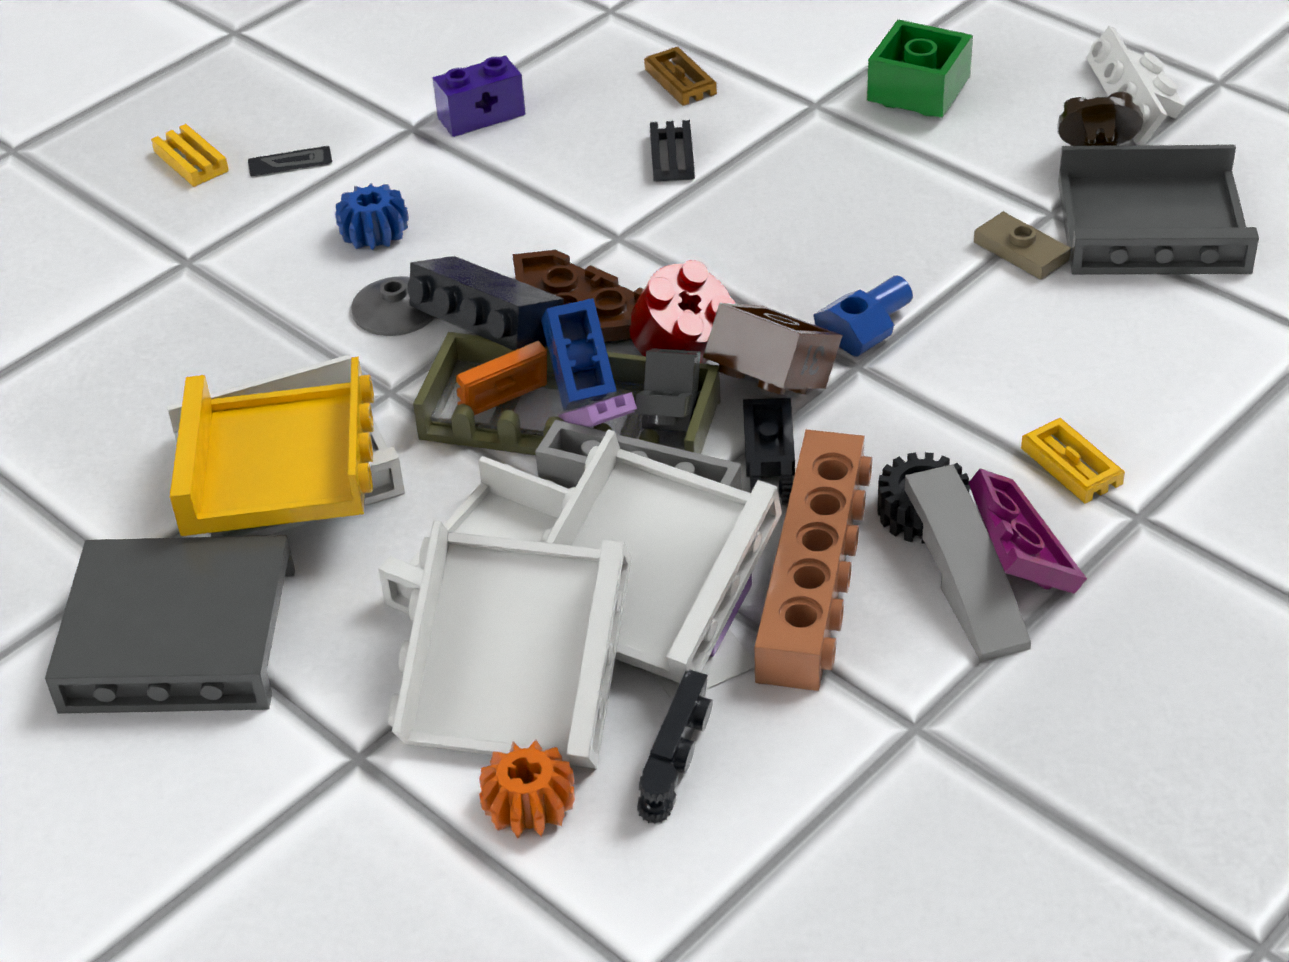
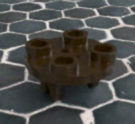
M1115 92L1108 97L1091 99L1074 97L1064 103V112L1059 116L1057 130L1061 139L1071 146H1118L1131 140L1141 131L1143 114L1139 106L1133 103L1132 95L1127 92Z

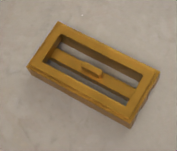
M679 47L644 58L645 70L682 106L690 104L689 97L696 101L702 100L703 92H706L710 97L717 94V82ZM685 73H686L695 83H693L689 78H687V77L685 76Z

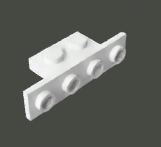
M1108 26L1101 37L1092 44L1086 59L1107 95L1109 96L1115 92H1127L1132 95L1133 103L1139 106L1143 114V125L1141 131L1133 140L1136 145H1145L1167 115L1176 119L1185 107V104L1176 92L1178 86L1166 76L1163 71L1164 64L1160 59L1147 52L1142 56L1127 49L1116 29Z

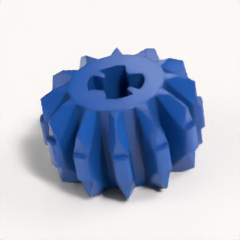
M370 183L368 187L364 188L354 186V192L341 194V201L336 204L335 218L339 227V233L342 235L343 241L353 243L355 249L369 246L373 251L379 245L390 247L391 240L403 239V231L408 228V209L405 207L401 192L399 190H391L388 184L374 187Z

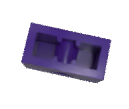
M506 55L490 57L481 63L465 68H453L445 74L432 77L437 117L452 137L526 115L522 74Z

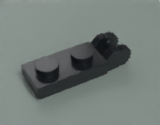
M791 398L743 399L746 477H750V493L757 480L762 481L761 477L780 476L779 497L782 500V504H788L793 485L792 476H795Z
M690 669L685 671L650 751L649 758L642 771V776H640V797L638 798L637 811H639V816H642V820H646L648 823H662L663 820H667L668 815L670 816V812L673 810L676 802L674 789L678 782V772L686 774L693 757L695 741L691 740L695 729L703 732L708 723L713 700L705 698L708 676L706 674Z

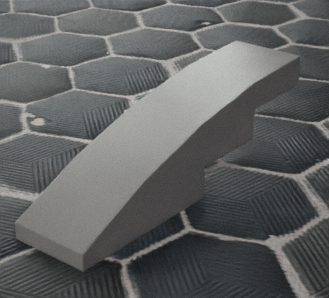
M951 464L905 475V492L923 523L922 539L942 573L941 590L979 660L985 661L1031 649V640L1006 573L1003 570L979 512L954 465Z

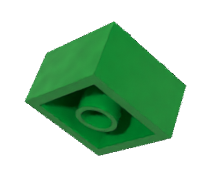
M897 19L868 59L867 101L879 103L888 108H901L919 112L928 117L937 116L943 118L970 78L973 35Z

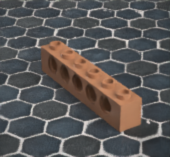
M805 430L754 647L755 683L819 691L823 670H833L837 641L836 638H830L831 630L841 631L844 599H838L839 592L848 593L852 563L845 560L846 555H856L859 526L853 525V521L863 520L866 491L860 490V486L870 485L873 458L864 456L865 436Z

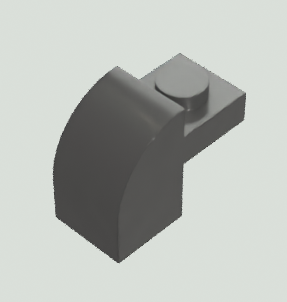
M657 348L646 351L644 390L636 394L637 409H635V414L642 415V429L687 432L697 404L701 352Z

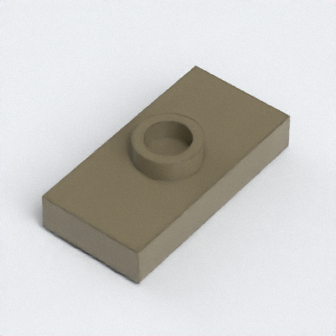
M1004 211L974 230V243L1040 280L1070 260L1071 248Z

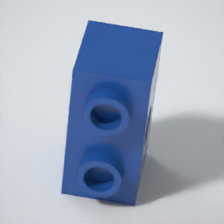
M594 298L547 308L541 321L563 410L580 408L613 397L617 391Z

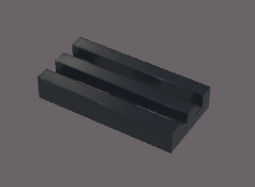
M682 120V127L674 128V121H666V128L659 129L658 122H650L653 181L695 179L690 120ZM667 139L669 170L661 171L659 140ZM675 139H683L685 169L678 170Z

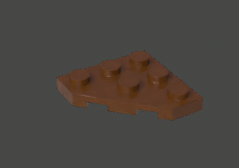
M558 250L512 254L515 280L563 298V305L594 298L604 342L631 339L629 331L631 312L644 289L639 287L635 291L629 290L619 285L618 277L590 265L586 269L570 263L569 255Z

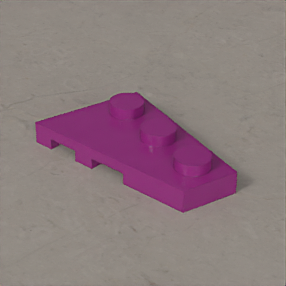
M980 468L971 478L968 485H970V490L1004 572L1033 581L1046 590H1050L1053 587L1075 594L1087 580L1086 576L1013 479Z

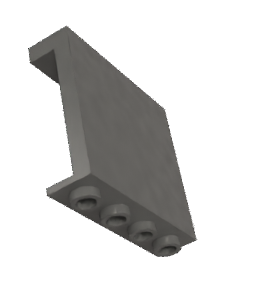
M1062 146L1058 185L1067 246L1071 248L1070 266L1072 275L1252 274L1259 236L1256 227H1246L1232 172L1236 146Z
M287 535L85 540L45 676L57 713L269 710L272 690L267 667L285 576L295 575V567Z

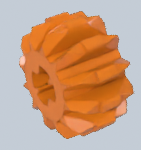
M536 739L529 748L520 749L513 741L510 753L505 754L493 751L490 765L481 768V775L479 777L481 808L485 811V815L491 816V821L495 824L497 831L511 826L512 831L519 838L526 829L534 828L542 837L546 823L562 826L563 818L565 817L564 811L573 809L575 801L573 769L570 767L569 762L562 760V755L559 754L557 747L542 751V747Z

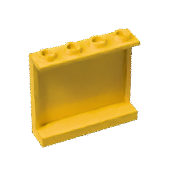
M351 357V382L216 399H211L205 375L186 377L169 496L180 536L364 514V494L373 492L372 474L369 462H373V448L369 432L374 431L370 403H374V391L371 375H362L359 357Z

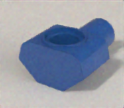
M898 275L892 276L867 293L859 289L845 294L813 314L816 326L843 335L839 347L852 356L858 357L892 335L895 325L890 315L912 301L913 292L903 277Z

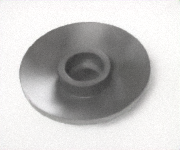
M408 276L384 278L367 285L357 293L351 306L353 319L359 327L370 333L383 336L403 335L417 331L429 324L435 316L409 306L410 297L407 287L410 277Z

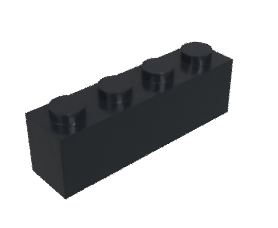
M456 256L410 262V280L407 287L410 297L409 306L513 351L536 341H539L544 347L547 346L541 320L547 308L563 305V298Z

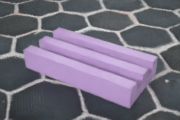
M632 392L603 399L576 410L559 414L558 416L567 423L592 427L633 413L637 407Z

